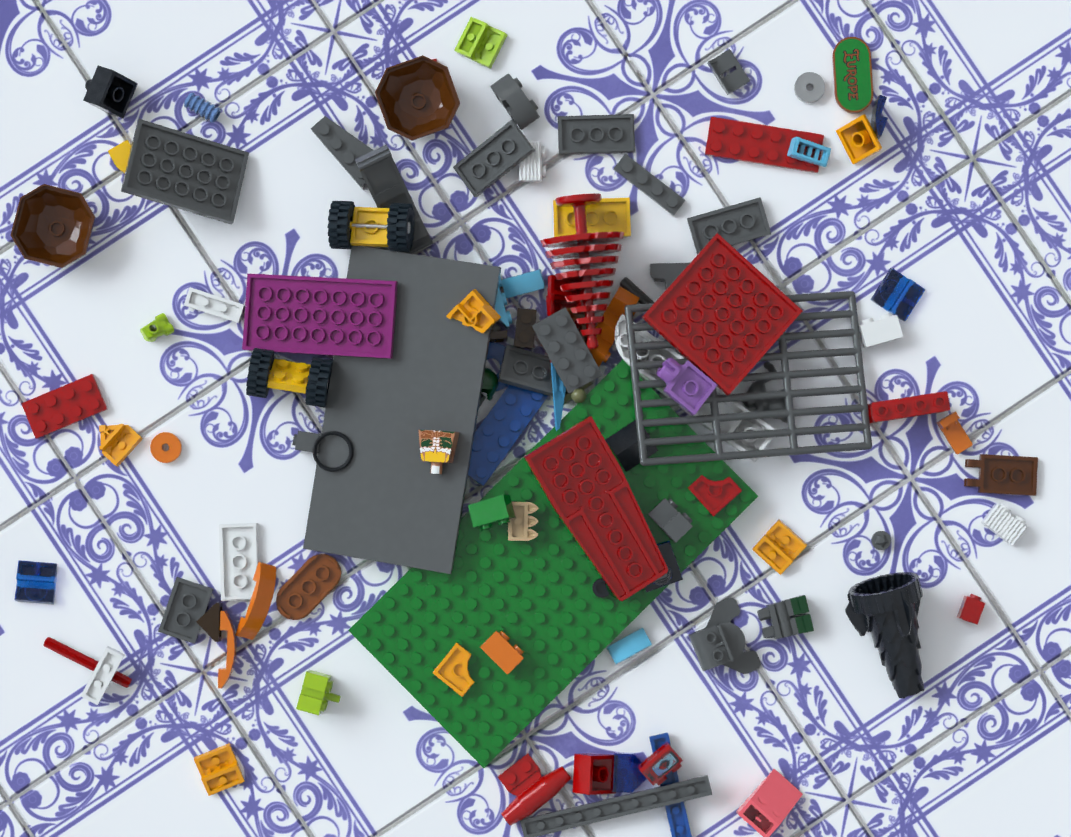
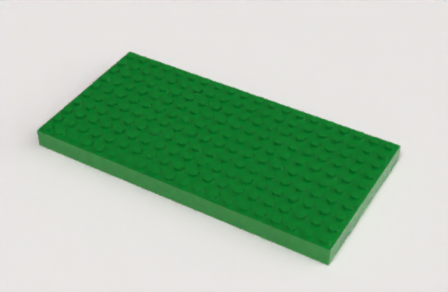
M622 359L586 395L585 401L578 403L561 420L560 429L556 431L554 427L526 455L589 416H592L605 440L636 420L630 366ZM652 388L640 389L641 400L662 399ZM670 406L642 408L643 419L680 417ZM688 424L644 427L651 438L698 435ZM705 442L656 446L658 451L648 458L715 452ZM524 457L480 501L500 495H510L511 502H531L537 505L539 509L534 513L528 514L538 520L536 525L528 527V529L538 533L536 538L529 541H508V523L503 525L495 523L492 524V528L486 530L474 528L470 512L468 511L461 518L452 574L411 568L348 630L483 768L668 586L666 584L658 585L662 587L648 592L644 587L624 601H620L610 594L604 598L596 596L593 593L592 586L597 579L602 578L551 505ZM616 458L657 546L670 542L680 574L758 497L723 460L642 466L639 463L626 472ZM701 475L713 481H721L730 476L742 492L713 517L688 487ZM664 498L667 501L672 499L678 506L676 510L681 514L685 512L692 519L690 524L693 527L676 543L648 515ZM496 630L499 633L503 631L510 638L508 642L512 646L516 644L524 652L522 654L524 659L508 675L480 648ZM456 643L472 654L468 661V671L470 677L475 682L463 697L432 673Z

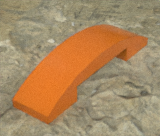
M258 562L253 580L257 582L245 618H240L235 634L250 640L255 638L265 621L275 589L276 567L262 562Z
M226 610L220 611V630L227 631L226 668L218 669V688H223L228 682L234 668L237 650L235 629Z

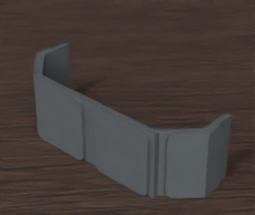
M386 144L355 159L377 208H389L391 203L413 205L415 220L413 246L410 252H403L412 254L433 244V241L423 224Z

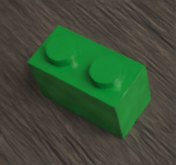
M500 495L468 505L473 527L481 528V530L490 529L492 524L495 523L499 525L510 523L509 519L515 518L510 495Z

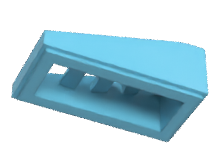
M794 137L791 139L787 156L826 167L831 148L800 137ZM805 146H807L806 155H803ZM813 148H814V149H815V152H814V156H813V158H812V157H811V154H812V150H813ZM821 150L823 151L821 160H818L819 153Z

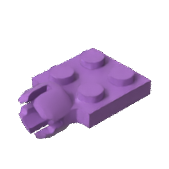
M670 357L662 363L663 367H659L656 373L666 383V388L663 392L693 416L698 412L717 384L690 361H686L681 365Z

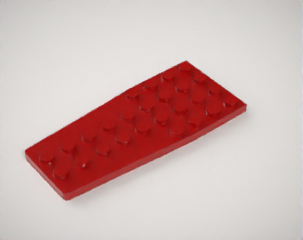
M592 416L587 417L524 456L551 505L618 600L624 601L668 572V567L625 475Z

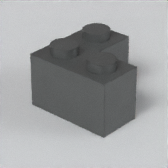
M664 498L648 515L676 543L693 527L690 524L692 519L685 512L682 514L676 510L678 506L672 499L667 501Z

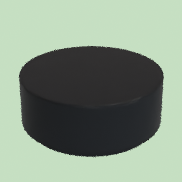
M603 578L597 579L592 586L593 593L601 598L607 597L609 592L606 588V582Z

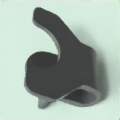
M727 598L716 603L707 626L689 634L702 671L724 665L742 674H747L759 669L761 666L756 651L743 652L745 648L744 633L738 626L730 623L734 617L740 614L739 606L734 598Z

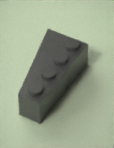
M324 116L310 129L360 188L363 189L366 183L355 159L373 151V149Z

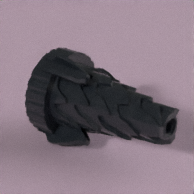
M898 572L880 575L855 584L849 589L847 594L849 603L845 608L846 615L860 636H865L867 631L871 632L874 647L878 648L881 663L886 667L889 680L892 682L898 697L906 698L907 696L924 691L921 676L922 664L918 650L921 646L918 637L919 624L917 616L920 600L923 596L919 576L912 572Z

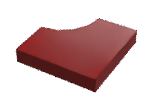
M701 475L688 487L713 517L742 492L730 476L721 481H713Z

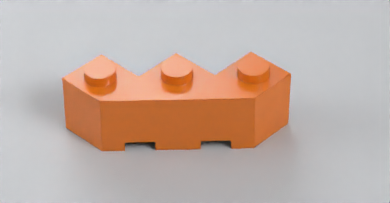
M619 287L607 310L604 312V321L596 326V328H602L601 334L597 335L598 348L589 349L598 367L602 361L606 363L611 355L609 350L615 341V328L622 314L625 315V306L637 304L639 297L622 287Z

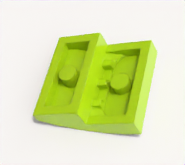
M470 17L454 51L491 69L507 34L481 20Z

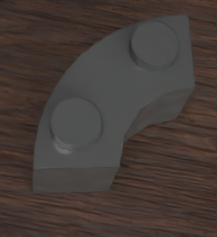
M508 73L490 86L497 99L521 130L540 117L536 112L539 109L532 99L529 101L521 90L523 86L517 77L513 79Z

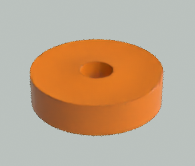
M163 432L153 438L150 451L157 461L170 463L180 456L182 444L176 435ZM168 444L169 450L164 451L163 445Z

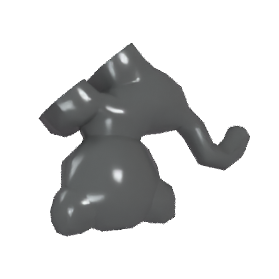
M768 361L764 363V368L769 372H777L773 364ZM770 380L753 382L746 393L766 392L765 383ZM785 398L742 401L748 409L755 406L754 412L786 409ZM787 417L774 418L787 423Z

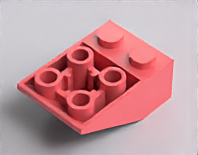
M773 769L736 812L763 837H770L803 794L776 769Z

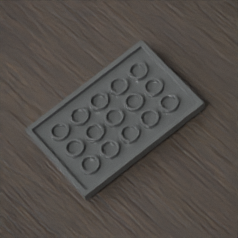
M138 119L121 192L232 225L249 152Z

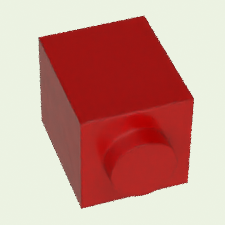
M970 594V597L964 596L957 618L978 625L985 603L981 602V597Z

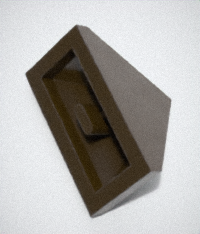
M221 602L215 603L196 621L215 642H219L222 639L220 611H222L223 603Z

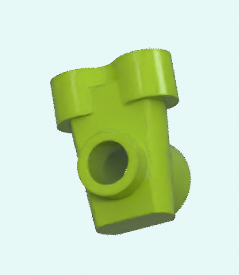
M161 313L155 316L154 321L141 328L140 332L146 341L154 342L159 336H168L174 333V328L169 323L166 315Z

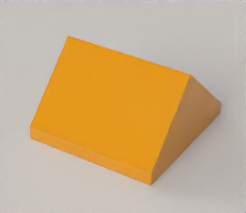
M865 114L836 130L852 164H856L882 149Z

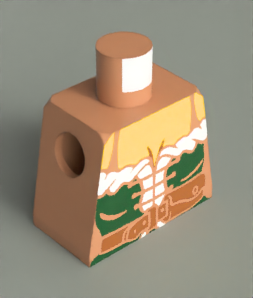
M419 430L421 460L431 462L430 473L442 474L443 463L453 462L459 432Z

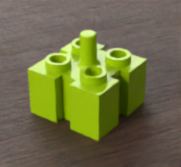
M313 670L306 671L296 709L319 715L326 710L328 700L339 703L341 696L329 693L334 682L330 680L331 675Z

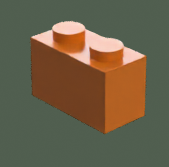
M496 630L480 648L508 675L524 659L522 656L524 652L516 644L512 646L508 642L510 638L503 631L499 633Z

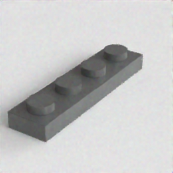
M624 154L613 169L673 216L686 201L626 154Z

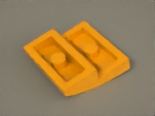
M778 519L752 550L781 575L808 544Z
M230 743L194 757L208 796L245 782Z

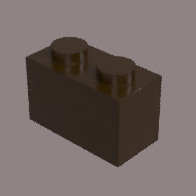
M518 308L514 347L533 349L535 331L532 325L536 323L537 310Z

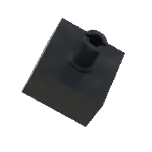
M98 65L93 78L89 79L85 84L87 92L83 101L108 114L124 118L138 83L114 70Z

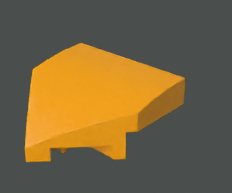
M99 425V432H101V446H99V449L117 467L143 439L129 425Z

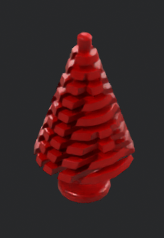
M599 193L577 194L556 198L557 206L574 208L576 234L540 240L542 247H566L546 251L547 258L579 257V259L552 262L550 265L555 270L580 268V270L558 273L555 276L559 281L581 280V282L560 285L563 292L582 291V294L566 296L565 299L568 303L584 302V306L570 309L573 314L585 313V318H578L576 322L578 325H586V329L580 331L582 336H587L588 349L598 348L597 335L601 334L602 328H596L595 324L604 321V316H595L594 312L606 311L608 304L594 305L593 301L609 299L611 292L593 293V290L612 287L614 281H592V278L612 276L616 272V268L591 269V267L618 263L619 256H589L621 251V244L602 243L619 241L624 237V232L588 233L585 206L599 203L602 200V196Z

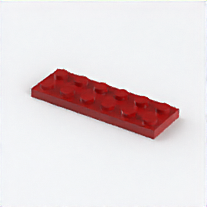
M711 117L705 155L818 173L819 165L789 157L787 153L791 139L794 137H800L823 145L824 135ZM805 146L803 155H806L807 146ZM813 148L812 154H811V157H812V158H813L814 152H815V149H814V148ZM820 150V153H819L818 160H820V158H821V152H822L821 150Z

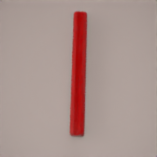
M47 637L43 644L44 647L92 671L95 670L98 661L51 637ZM116 671L111 681L127 688L132 679Z

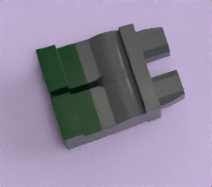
M806 596L792 597L768 604L765 608L758 610L759 621L769 619L771 624L769 627L762 628L763 637L780 639L814 631L810 614L790 618L793 615L809 612Z

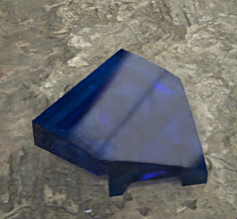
M614 753L613 792L632 793L647 779L638 769V765L642 761L637 755L632 753Z

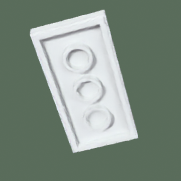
M258 523L219 524L221 601L251 600L257 582L253 580L259 562Z

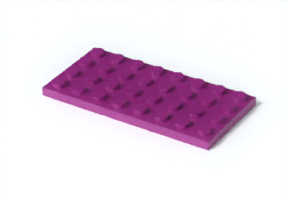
M247 273L242 350L253 351L254 348L282 353L392 359L398 282Z

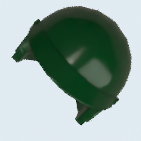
M485 367L481 392L487 393V400L490 401L493 399L498 388V377L494 371Z

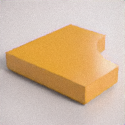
M456 643L432 673L463 697L475 682L470 677L468 671V661L472 654Z

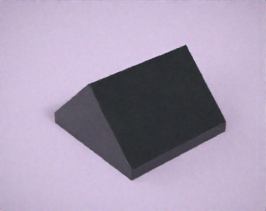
M634 420L605 440L626 472L640 463L636 420ZM645 430V439L651 438ZM646 446L647 458L658 451L656 446Z

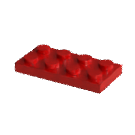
M93 374L21 403L36 439L108 410Z

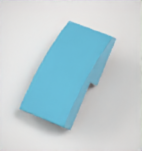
M541 269L501 280L506 298L546 288Z
M641 628L608 646L607 650L615 664H618L650 647L652 643L644 629Z

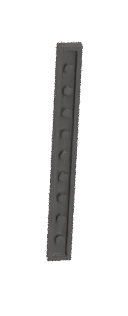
M708 775L525 818L520 820L524 837H537L712 795Z

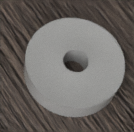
M814 72L801 74L794 84L796 97L804 103L817 102L825 92V83L822 77ZM809 84L813 86L811 91L806 89V86Z

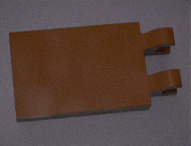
M980 454L979 460L965 459V467L979 468V478L964 479V486L978 487V493L1036 496L1038 457Z

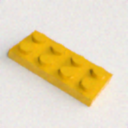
M602 198L599 203L585 206L588 233L624 232V237H631L630 198ZM553 200L554 237L576 234L574 208L557 206L556 201Z

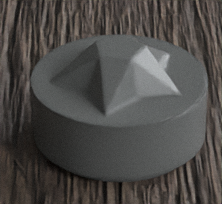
M877 531L872 535L871 543L874 548L885 550L891 544V537L885 531Z

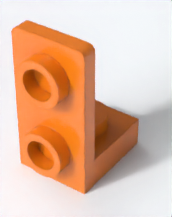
M952 412L936 423L954 452L959 454L973 444L958 421L960 417L956 412Z

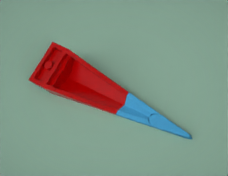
M555 275L548 276V295L546 296L547 317L564 307L567 309L584 306V302L568 303L565 299L566 296L582 294V291L563 292L560 285L581 282V280L559 281ZM574 321V324L576 325V327H577V329H578L579 325L577 324L576 321ZM551 362L554 418L557 431L560 429L566 387Z

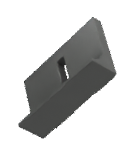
M730 49L707 63L727 96L750 82ZM735 66L736 70L723 78L720 77V75Z

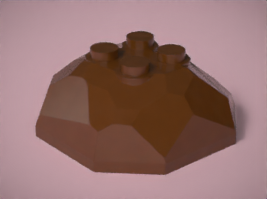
M423 55L386 68L375 91L387 129L411 141L448 129L460 105L448 67Z
M43 184L20 198L11 237L24 259L64 268L86 255L96 217L81 193Z

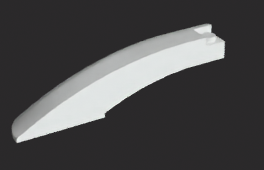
M622 314L615 328V344L621 358L630 366L625 315ZM635 331L636 343L660 341L647 331ZM671 348L636 350L638 362L666 360L670 357L673 359H685ZM658 368L638 370L639 375L646 381L662 380L656 374ZM716 386L717 395H724L725 393ZM666 387L656 388L664 396H666L667 398H671L665 392H663V390ZM737 401L718 403L719 414L750 412ZM710 403L703 404L693 416L711 415ZM678 405V407H680L683 411H685L687 414H689L690 416H692V415H691L689 412H687L683 407H681L680 405ZM761 419L720 422L721 433L774 430L773 427ZM712 422L700 423L713 432ZM774 437L729 440L725 442L738 451L764 450ZM749 458V459L752 460L753 462H756L759 458Z

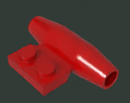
M527 753L498 776L508 792L517 796L501 815L510 826L530 816L557 795L571 779L570 775L561 766L542 777L540 768Z

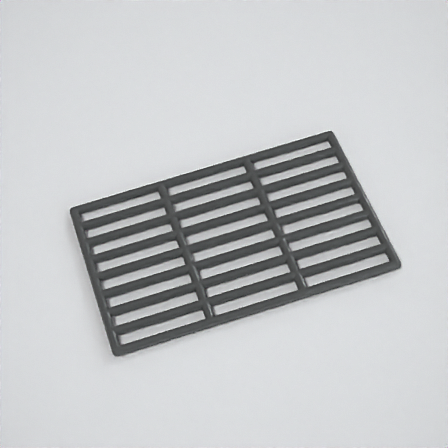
M843 291L786 295L793 302L848 299L849 310L801 313L794 321L850 318L851 329L784 332L777 340L779 341L780 352L765 353L758 361L781 360L782 371L747 374L741 381L783 379L784 390L739 393L727 396L726 394L717 395L715 388L704 402V404L710 403L711 415L643 419L642 408L678 406L679 404L672 398L641 400L640 389L666 387V383L663 380L639 381L638 370L662 368V363L665 360L638 362L636 350L675 347L668 341L636 343L635 331L655 329L648 323L634 324L633 312H646L654 303L626 305L624 310L640 464L642 466L871 449L872 439L855 292ZM850 336L853 339V348L787 352L786 341ZM850 355L855 357L854 367L789 371L788 360ZM674 359L681 365L689 361L688 359ZM857 374L858 385L791 389V378ZM859 393L860 404L793 408V397ZM779 398H785L786 406L785 410L719 414L718 403ZM861 412L862 423L802 428H796L795 416ZM787 417L788 429L721 433L720 422ZM712 422L713 434L645 439L644 427ZM863 431L864 442L805 447H798L797 444L798 435ZM789 436L790 448L723 452L722 441ZM714 442L715 453L647 458L646 446Z

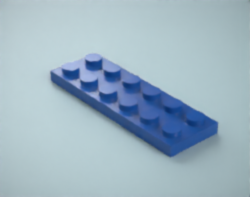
M512 385L507 387L475 432L468 472L470 478L484 487L548 398V395Z

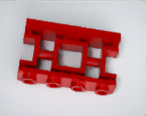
M947 391L868 404L870 423L950 410Z

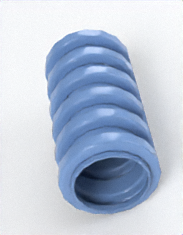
M194 92L190 93L184 102L185 108L189 107L190 111L194 110L201 117L205 116V119H210L211 123L217 120L221 112V108H216L214 104L210 105L209 101L205 102L204 98L200 99V96H195Z

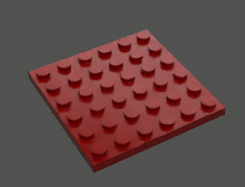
M717 233L642 318L694 366L715 382L717 387L728 396L801 314L802 310Z

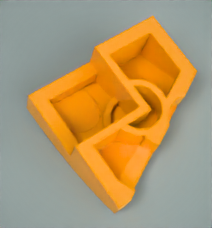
M476 289L472 290L446 315L448 319H456L462 322V325L471 326L481 333L486 332L501 318Z

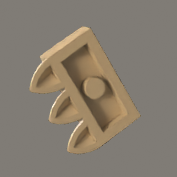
M512 502L515 518L509 519L508 541H529L536 538L538 533L528 529V527L536 525L538 520L528 514L534 513L539 507L531 502Z

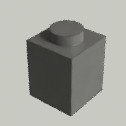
M298 431V434H294L292 445L295 446V450L313 453L314 443L321 434ZM320 442L317 446V453L319 452Z

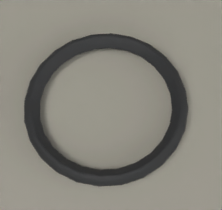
M325 432L316 439L313 446V457L317 465L325 471H340L347 467L352 460V443L341 432ZM326 436H340L348 444V459L340 467H326L317 457V446Z

